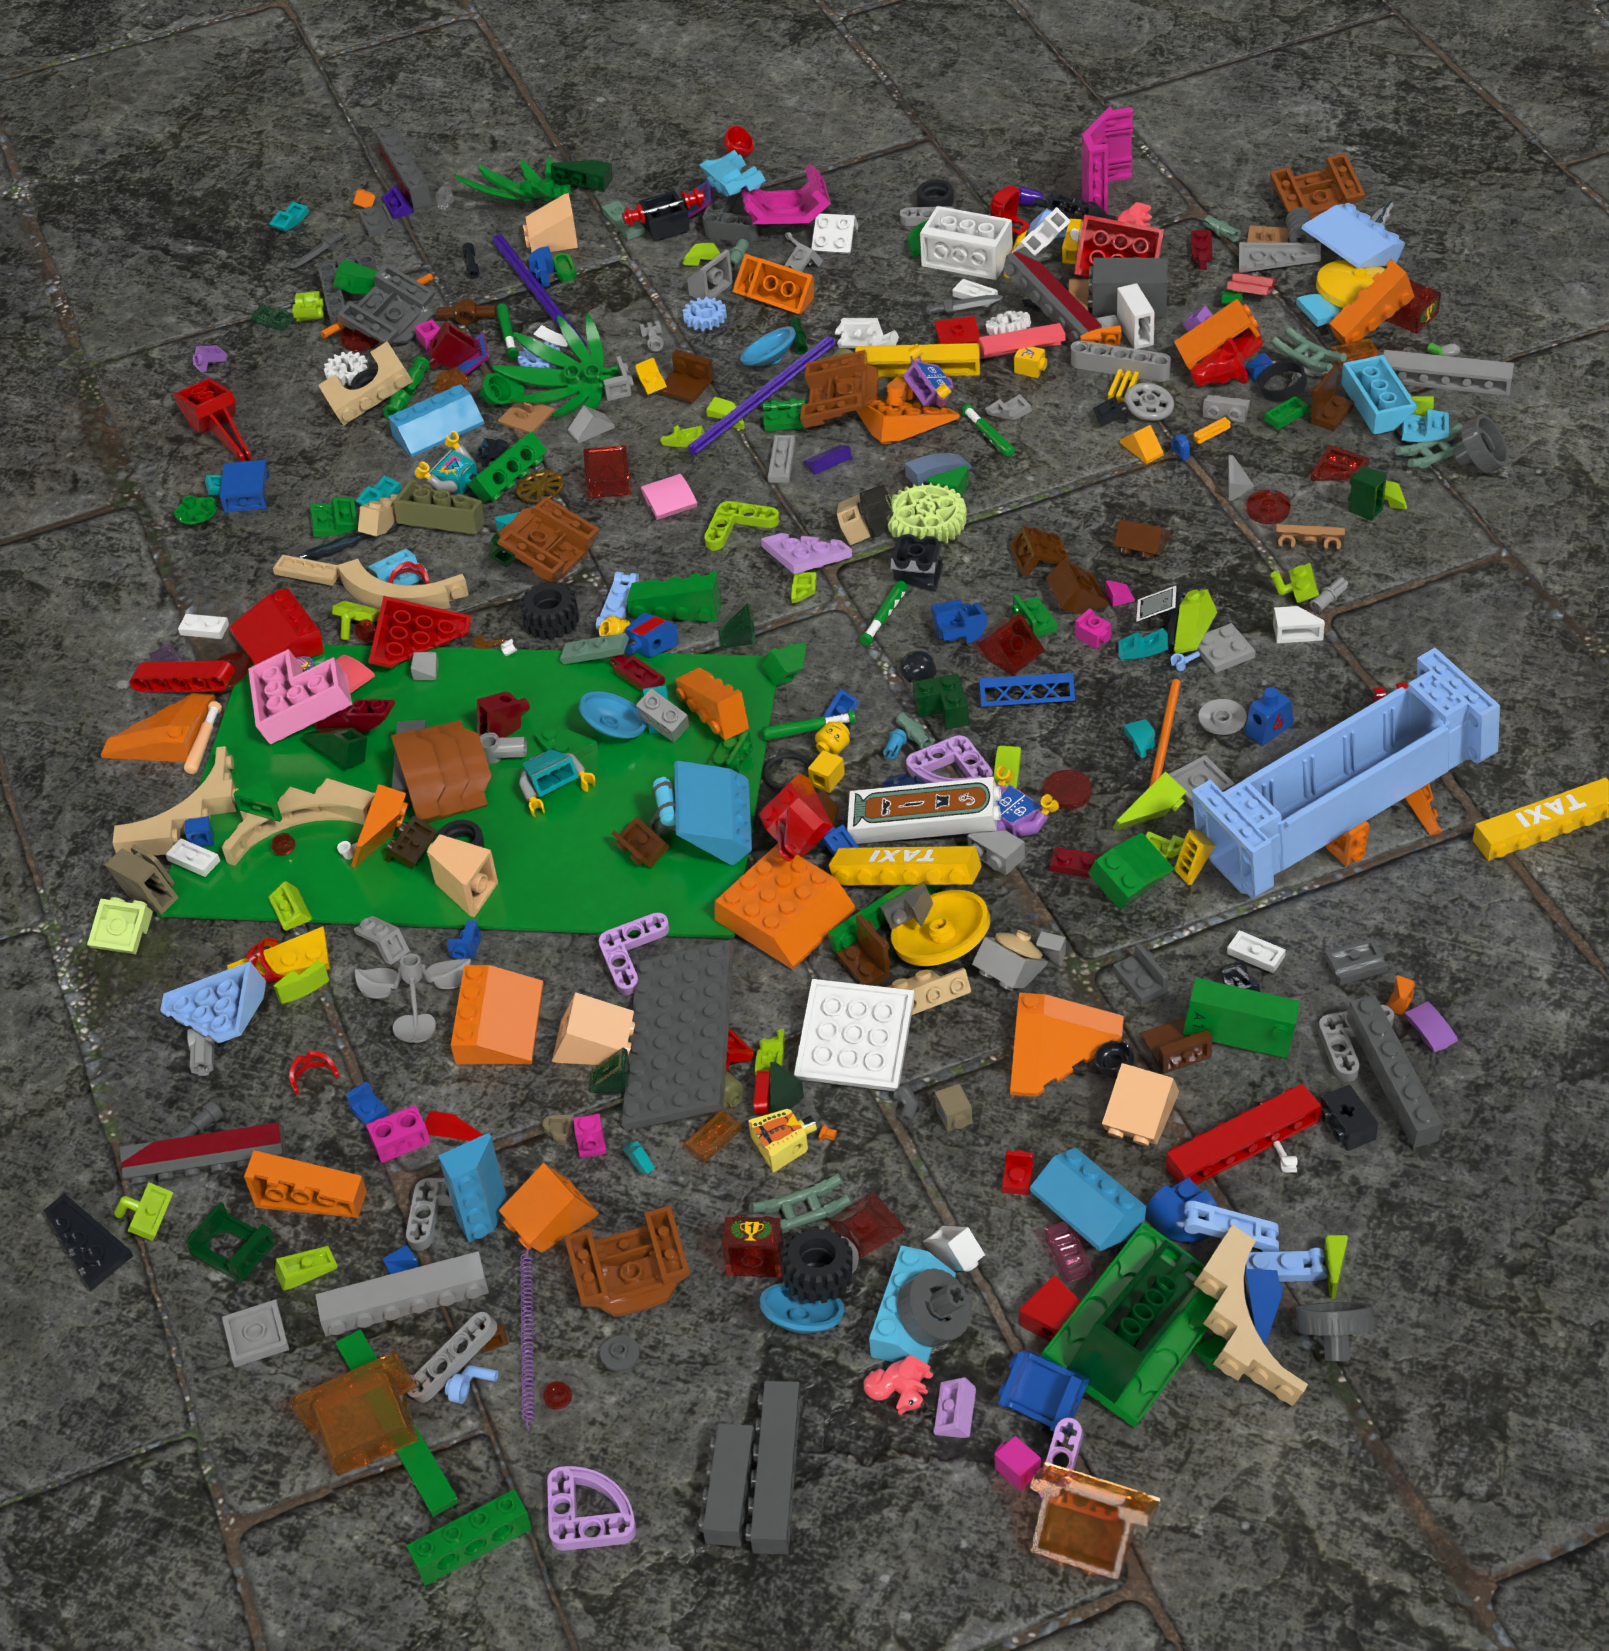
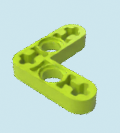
M732 501L721 503L705 533L706 548L712 551L722 549L734 524L762 528L776 527L779 524L778 510L773 507ZM753 513L752 516H744V514ZM720 524H725V525H726L725 527H716L717 525H720Z

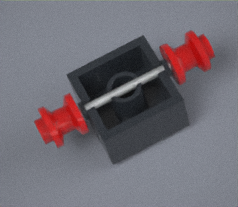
M694 188L691 194H687L685 191L681 192V198H679L676 191L643 199L636 205L635 210L630 211L628 207L624 208V213H622L623 222L625 225L628 224L629 227H633L634 222L640 221L641 224L645 225L653 241L682 234L683 232L690 231L688 218L690 207L692 205H696L698 208L702 207L704 195L702 191Z

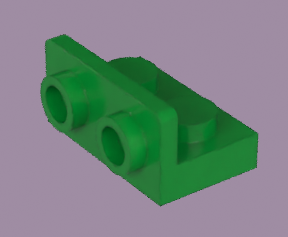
M1018 594L1013 595L1012 614L1015 618L1018 617L1024 631H1028L1033 639L1058 631V623L1038 596L1022 601Z
M744 731L740 739L735 737L727 740L722 739L707 765L729 768L735 772H740L744 760L753 750L750 732Z

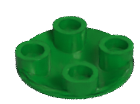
M188 495L182 499L183 502L174 511V516L181 523L197 524L210 519L216 513L217 506L213 497L195 498L193 495Z

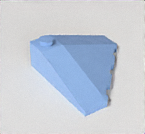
M250 961L164 993L160 1011L163 1015L167 1017L172 1016L177 1022L185 1026L189 1025L194 1031L204 1036L209 1035L215 1042L221 1043L242 1035L264 998L266 980Z

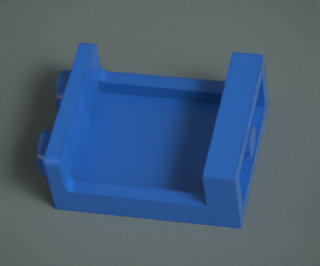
M266 460L224 463L220 499L224 513L267 509L265 484L266 479L270 477Z
M1021 1350L1018 1354L1016 1353L1009 1365L1011 1373L1008 1381L1005 1380L1000 1387L998 1396L1001 1398L998 1405L1010 1407L1050 1426V1430L1053 1432L1058 1422L1062 1419H1074L1090 1378L1030 1350ZM1069 1425L1068 1429L1063 1428L1062 1433H1069L1072 1425Z

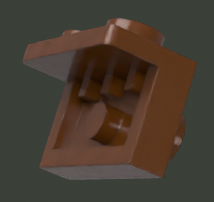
M635 817L621 834L615 830L611 833L617 839L615 844L625 853L629 849L632 852L629 857L640 866L642 863H645L648 867L652 868L670 847L638 817Z

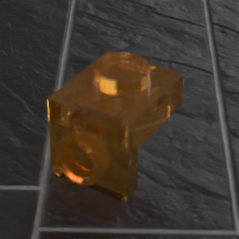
M454 367L448 371H441L436 377L437 380L433 388L438 393L460 384L466 389L469 379L458 367Z

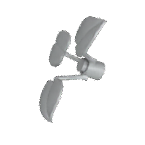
M407 954L400 959L401 966L398 967V973L389 968L355 969L357 986L369 998L379 999L389 996L392 989L398 988L401 978L407 984H410L413 1016L404 1015L399 1017L393 1024V1033L402 1041L419 1043L426 1041L434 1034L436 1021L430 1014L418 1015L415 984L420 981L423 974L429 983L434 982L435 986L439 989L457 988L461 986L464 965H471V959L439 962L425 970V965L421 964V959L418 955Z

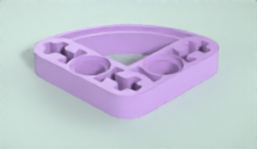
M965 736L951 737L914 752L906 759L908 773L913 778L915 776L921 778L925 783L993 777V771ZM936 753H941L944 755L942 758L933 757V755ZM969 759L977 761L975 764L968 765L965 763V761ZM956 762L967 778H947L935 775L931 771Z
M575 1466L558 1467L549 1473L547 1479L548 1525L550 1540L555 1549L566 1551L620 1545L633 1540L636 1535L633 1510L627 1496L614 1481L597 1471ZM565 1478V1493H560L558 1487L559 1479ZM576 1484L593 1488L607 1496L617 1507L619 1513L577 1518ZM560 1503L570 1505V1509L564 1514H558L554 1509ZM625 1524V1532L619 1533L620 1525ZM605 1525H609V1535L606 1533ZM591 1526H597L601 1531L596 1537H587L585 1535L586 1529ZM575 1529L579 1530L580 1538H576ZM561 1531L567 1532L565 1539L559 1538Z

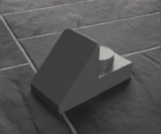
M923 882L879 907L891 930L912 918L921 927L933 905V901Z

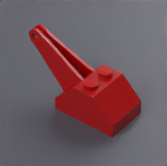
M207 378L173 394L178 407L192 429L198 433H205L211 430L236 456L239 462H245V458L248 461L252 460L251 454L232 420L236 416V401L232 391L215 380ZM221 424H224V425H225V427H226L227 430L229 431V433H230V435L232 436V438H231V437L228 435V433L224 430V428L221 426Z
M800 773L759 813L766 830L778 841L779 854L788 862H791L797 855L803 858L833 828L809 778Z

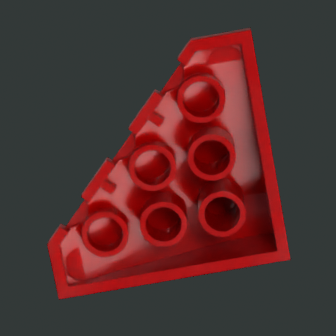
M383 596L369 663L392 668L400 662L413 659L414 652H426L448 644L451 640L458 637H464L468 635L472 616Z

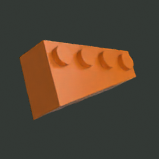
M1392 259L1386 263L1387 268L1382 274L1377 273L1372 278L1374 282L1366 290L1361 289L1357 294L1355 302L1353 304L1348 303L1329 323L1333 335L1348 349L1358 344L1362 338L1371 331H1374L1381 323L1392 317L1396 311L1415 297L1407 272Z
M700 667L676 678V694L681 702L684 701L692 712H696L701 721L711 727L714 734H719L724 740H727L749 729L742 691L738 689L733 691V686L729 684L724 686L721 679H714L712 674Z
M253 1150L244 1175L256 1208L358 1218L367 1193L363 1178L360 1175Z

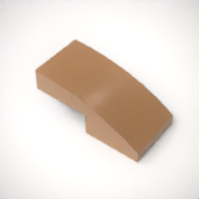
M1069 279V292L1088 311L1089 279Z

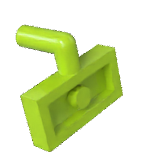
M1311 563L1299 565L1289 570L1291 583L1286 585L1279 571H1274L1270 575L1278 594L1286 595L1294 592L1297 603L1319 596Z
M347 601L333 605L332 614L341 616L342 619L340 638L343 640L349 639L350 621L353 619L359 620L364 625H372L378 621L380 609Z
M148 1182L140 1201L123 1196L114 1211V1215L117 1218H122L127 1209L136 1211L127 1231L153 1241L174 1192Z

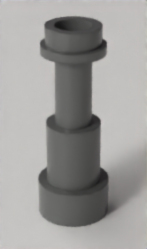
M210 1100L202 1107V1111L189 1121L190 1124L177 1135L172 1133L168 1139L192 1136L196 1132L200 1133L212 1122L216 1123L224 1114Z

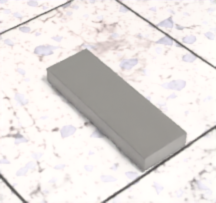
M774 435L768 483H790L796 436Z

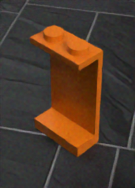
M1236 299L1174 341L1190 371L1194 365L1198 364L1199 360L1222 346L1226 339L1234 338L1250 327L1256 337L1260 336L1257 330L1259 324L1247 304L1242 305Z

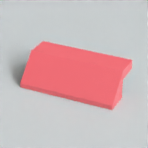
M1057 323L979 337L977 343H980V359L1016 353L1020 348L1031 346L1044 348L1061 345V341H1065V332L1061 324Z

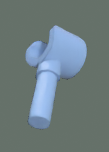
M1197 651L1185 657L1179 653L1171 656V665H1176L1178 671H1183L1186 668L1185 664L1199 657L1200 652Z

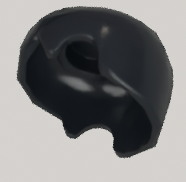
M923 651L907 653L899 664L900 674L909 683L912 680L919 681L934 678L937 674L933 658Z
M1126 1041L1103 1043L1096 1050L1094 1058L1098 1071L1105 1077L1116 1079L1122 1063L1130 1066L1134 1065L1133 1049L1130 1048Z

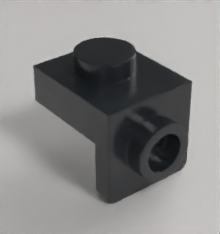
M484 438L482 445L478 448L477 456L482 466L487 467L491 458H498L510 446L502 439Z
M1240 960L1220 968L1223 984L1260 992L1259 983L1248 975L1245 961Z

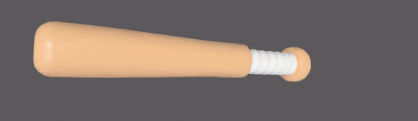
M216 701L208 704L209 711L207 717L200 727L185 762L184 770L188 774L197 773L213 730L216 715L222 710L221 704Z

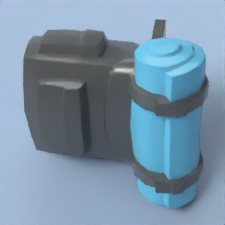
M661 777L653 782V795L656 798L658 809L648 824V827L658 836H660L665 828L676 831L675 789L669 779ZM658 819H660V821H659V823H658V828H657V830L655 831L656 822H657Z

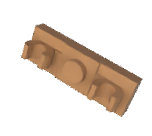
M1277 524L1276 539H1279V549H1282L1285 540L1291 542V549L1295 548V540L1303 541L1305 544H1316L1317 542L1324 541V551L1328 550V544L1335 543L1337 546L1336 552H1339L1341 542H1344L1345 528Z

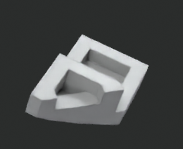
M1020 394L1006 403L998 400L985 408L986 413L989 415L1010 420L1018 419L1032 412L1031 406Z

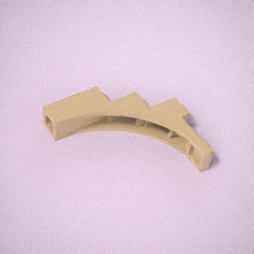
M226 746L216 747L213 769L200 787L184 801L168 811L146 820L115 825L113 846L116 853L121 849L132 853L130 849L137 845L153 855H164L180 840V835H185V820L209 816L211 820L210 815L236 812L237 805L233 794L239 788H235L230 770L234 769V760L232 755H228Z
M328 778L317 788L315 794L290 787L278 801L282 816L280 822L240 811L243 821L239 823L237 829L222 846L228 864L236 866L248 849L259 841L280 830L302 823L341 820L364 825L375 793Z
M1232 1224L1194 1283L1205 1294L1218 1300L1203 1324L1217 1335H1221L1228 1340L1213 1365L1237 1381L1244 1373L1252 1381L1275 1394L1280 1400L1293 1406L1303 1394L1308 1384L1279 1364L1255 1330L1245 1300L1244 1272L1249 1253L1256 1240Z

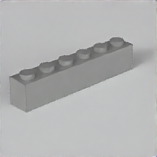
M1391 350L1384 351V357L1403 385L1510 395L1514 363Z
M477 1251L315 1295L320 1322L327 1337L330 1335H340L345 1331L357 1328H366L372 1324L387 1320H396L405 1315L422 1313L435 1307L449 1306L454 1302L469 1298L475 1299L481 1295L488 1294L489 1291L480 1254Z

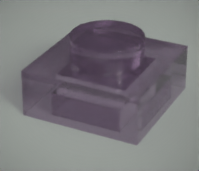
M169 644L149 654L152 662L181 661L178 653Z

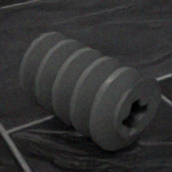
M1295 208L1286 216L1290 243H1315L1314 237L1301 229L1303 224L1312 220L1310 212L1306 208Z

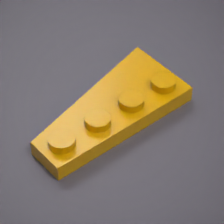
M323 926L266 949L263 952L267 963L273 971L284 975V977L292 970L300 975L317 960L325 965L326 970L330 969L326 934ZM258 957L256 968L265 975L267 971L262 966ZM244 958L229 964L227 969L247 963L250 959Z

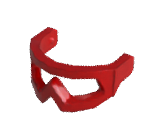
M412 561L399 564L392 570L388 583L393 584L397 576L408 572L417 574L424 580L425 584H430L428 573L420 564H414Z
M269 937L251 947L246 954V959H250L256 968L259 957L262 966L267 971L265 975L260 973L266 982L273 981L277 983L284 975L275 973L263 954L265 945L274 947L278 944L277 939ZM258 949V956L253 955L255 950Z
M309 1051L306 1056H297L290 1066L289 1074L290 1083L295 1095L299 1094V1088L296 1086L298 1078L309 1068L325 1067L333 1072L336 1079L340 1078L333 1059L325 1053L318 1051ZM313 1058H320V1059H322V1060H325L326 1062H323V1061H313V1062H311V1061H312ZM300 1063L305 1064L296 1071V1068Z

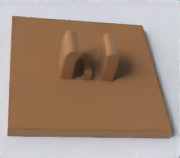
M1250 226L1247 242L1288 243L1289 234L1287 228Z
M515 403L498 420V423L525 433L530 431L534 433L555 412V408L543 404Z

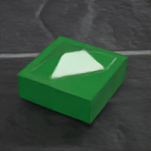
M1240 291L1220 292V301L1226 305H1229L1236 299L1241 303L1243 301V295Z

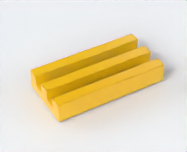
M1118 369L1108 393V400L1114 397L1120 381L1123 379L1116 398L1120 403L1124 402V398L1121 396L1128 380H1131L1128 389L1137 384L1139 372H1134L1133 375L1129 370L1123 373L1122 369Z

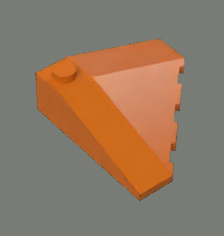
M877 397L874 402L864 406L863 409L856 410L871 435L882 444H892V441L907 439L959 419L960 414L950 408L942 407L940 410L930 407V405L923 406L922 403L913 402V405L908 402H904L900 406L888 405L885 403L887 397L885 399Z
M192 693L177 703L158 711L149 718L135 723L119 734L109 737L101 757L186 762L200 727L207 717L209 711L208 704L215 700V694Z
M1019 993L1010 1095L1037 1097L1045 1091L1044 1085L1053 1079L1058 1083L1073 1073L1072 1067L1082 1060L1088 1063L1094 1059L1096 1050L1103 1043L1121 1041L1124 1016L1046 994Z

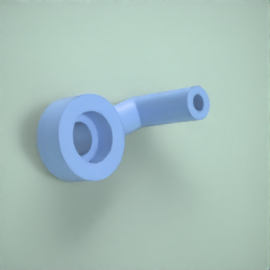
M468 1365L462 1374L456 1373L452 1378L448 1379L445 1394L448 1395L450 1402L463 1404L468 1396L470 1381L473 1377L496 1382L498 1370Z

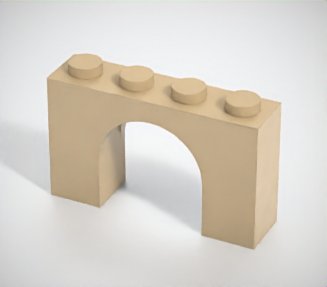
M388 341L370 352L378 364V372L368 385L356 390L346 389L336 374L318 385L343 425L413 382Z

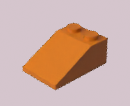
M378 784L356 845L351 867L356 868L393 835L396 827H401L408 803L404 802L406 793Z

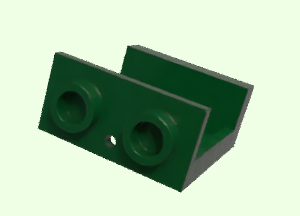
M222 1202L207 1214L206 1219L197 1229L190 1233L185 1241L193 1258L241 1284L276 1244L269 1227L261 1224L256 1229L229 1215ZM220 1233H229L245 1241V1244L231 1260H228L209 1248L213 1237Z

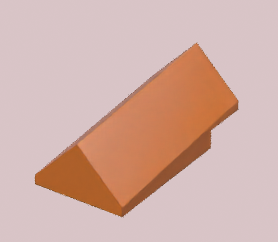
M745 254L732 292L801 315L814 299V276Z

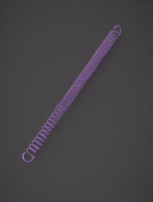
M526 1248L525 1254H523L525 1255L524 1259H531L529 1257L526 1258V1254H528V1249ZM521 1256L520 1285L522 1308V1305L525 1307L532 1306L524 1305V1303L532 1302L523 1299L533 1296L531 1292H524L526 1289L532 1290L533 1285L531 1284L533 1281L531 1279H524L522 1274L524 1272H531L529 1275L523 1274L531 1276L533 1274L531 1271L533 1264L531 1263L532 1259L526 1262L523 1261L524 1259ZM531 1263L530 1266H524L523 1264ZM530 1267L531 1270H524L523 1268ZM531 1285L530 1288H525L522 1290L523 1286ZM524 1294H531V1296H529V1297H526V1296H523V1295H524ZM524 1314L525 1316H531V1319H533L532 1314ZM522 1317L521 1380L523 1381V1378L527 1375H531L534 1378V1375H532L534 1373L533 1368H524L534 1364L531 1361L534 1359L532 1356L534 1354L532 1352L534 1350L532 1347L534 1339L524 1336L532 1334L533 1329L524 1327L532 1325V1323H524L522 1319L525 1318ZM524 1330H532V1332H524ZM532 1343L531 1346H525L524 1344ZM531 1352L532 1355H525L524 1353ZM525 1357H532V1359H530V1360H527V1359H524V1358H525ZM525 1378L524 1380H532L534 1382L532 1378ZM523 1382L521 1383L522 1395L525 1392L534 1396L532 1393L534 1392V1389H532L534 1387L533 1382H524L526 1383L525 1385H523ZM531 1389V1390H533V1391H532V1392H526L525 1390ZM522 1396V1419L526 1421L527 1430L529 1431L530 1425H528V1421L535 1419L532 1417L534 1416L532 1412L534 1411V1403H532L533 1401L525 1400L533 1399V1396H524L526 1397L525 1399ZM531 1403V1404H533V1405H532V1406H526L525 1404ZM532 1408L533 1410L527 1411L525 1409Z

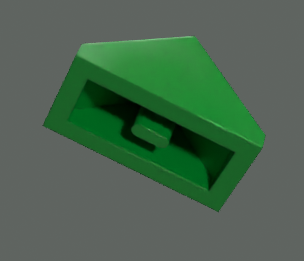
M967 465L929 477L927 478V485L930 483L933 486L940 484L942 488L948 486L949 490L955 489V493H959L962 498L969 485Z
M269 780L234 792L233 795L238 811L278 822L282 820Z

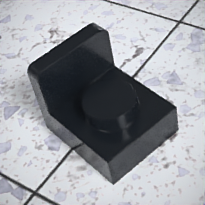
M1116 396L1093 408L1101 427L1119 417L1122 418L1125 424L1129 422L1126 415L1129 413V410L1124 402L1120 403Z

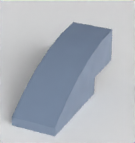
M937 453L905 463L906 477L913 484L921 486L922 483L924 485L927 484V478L966 465L969 470L971 465L959 454Z

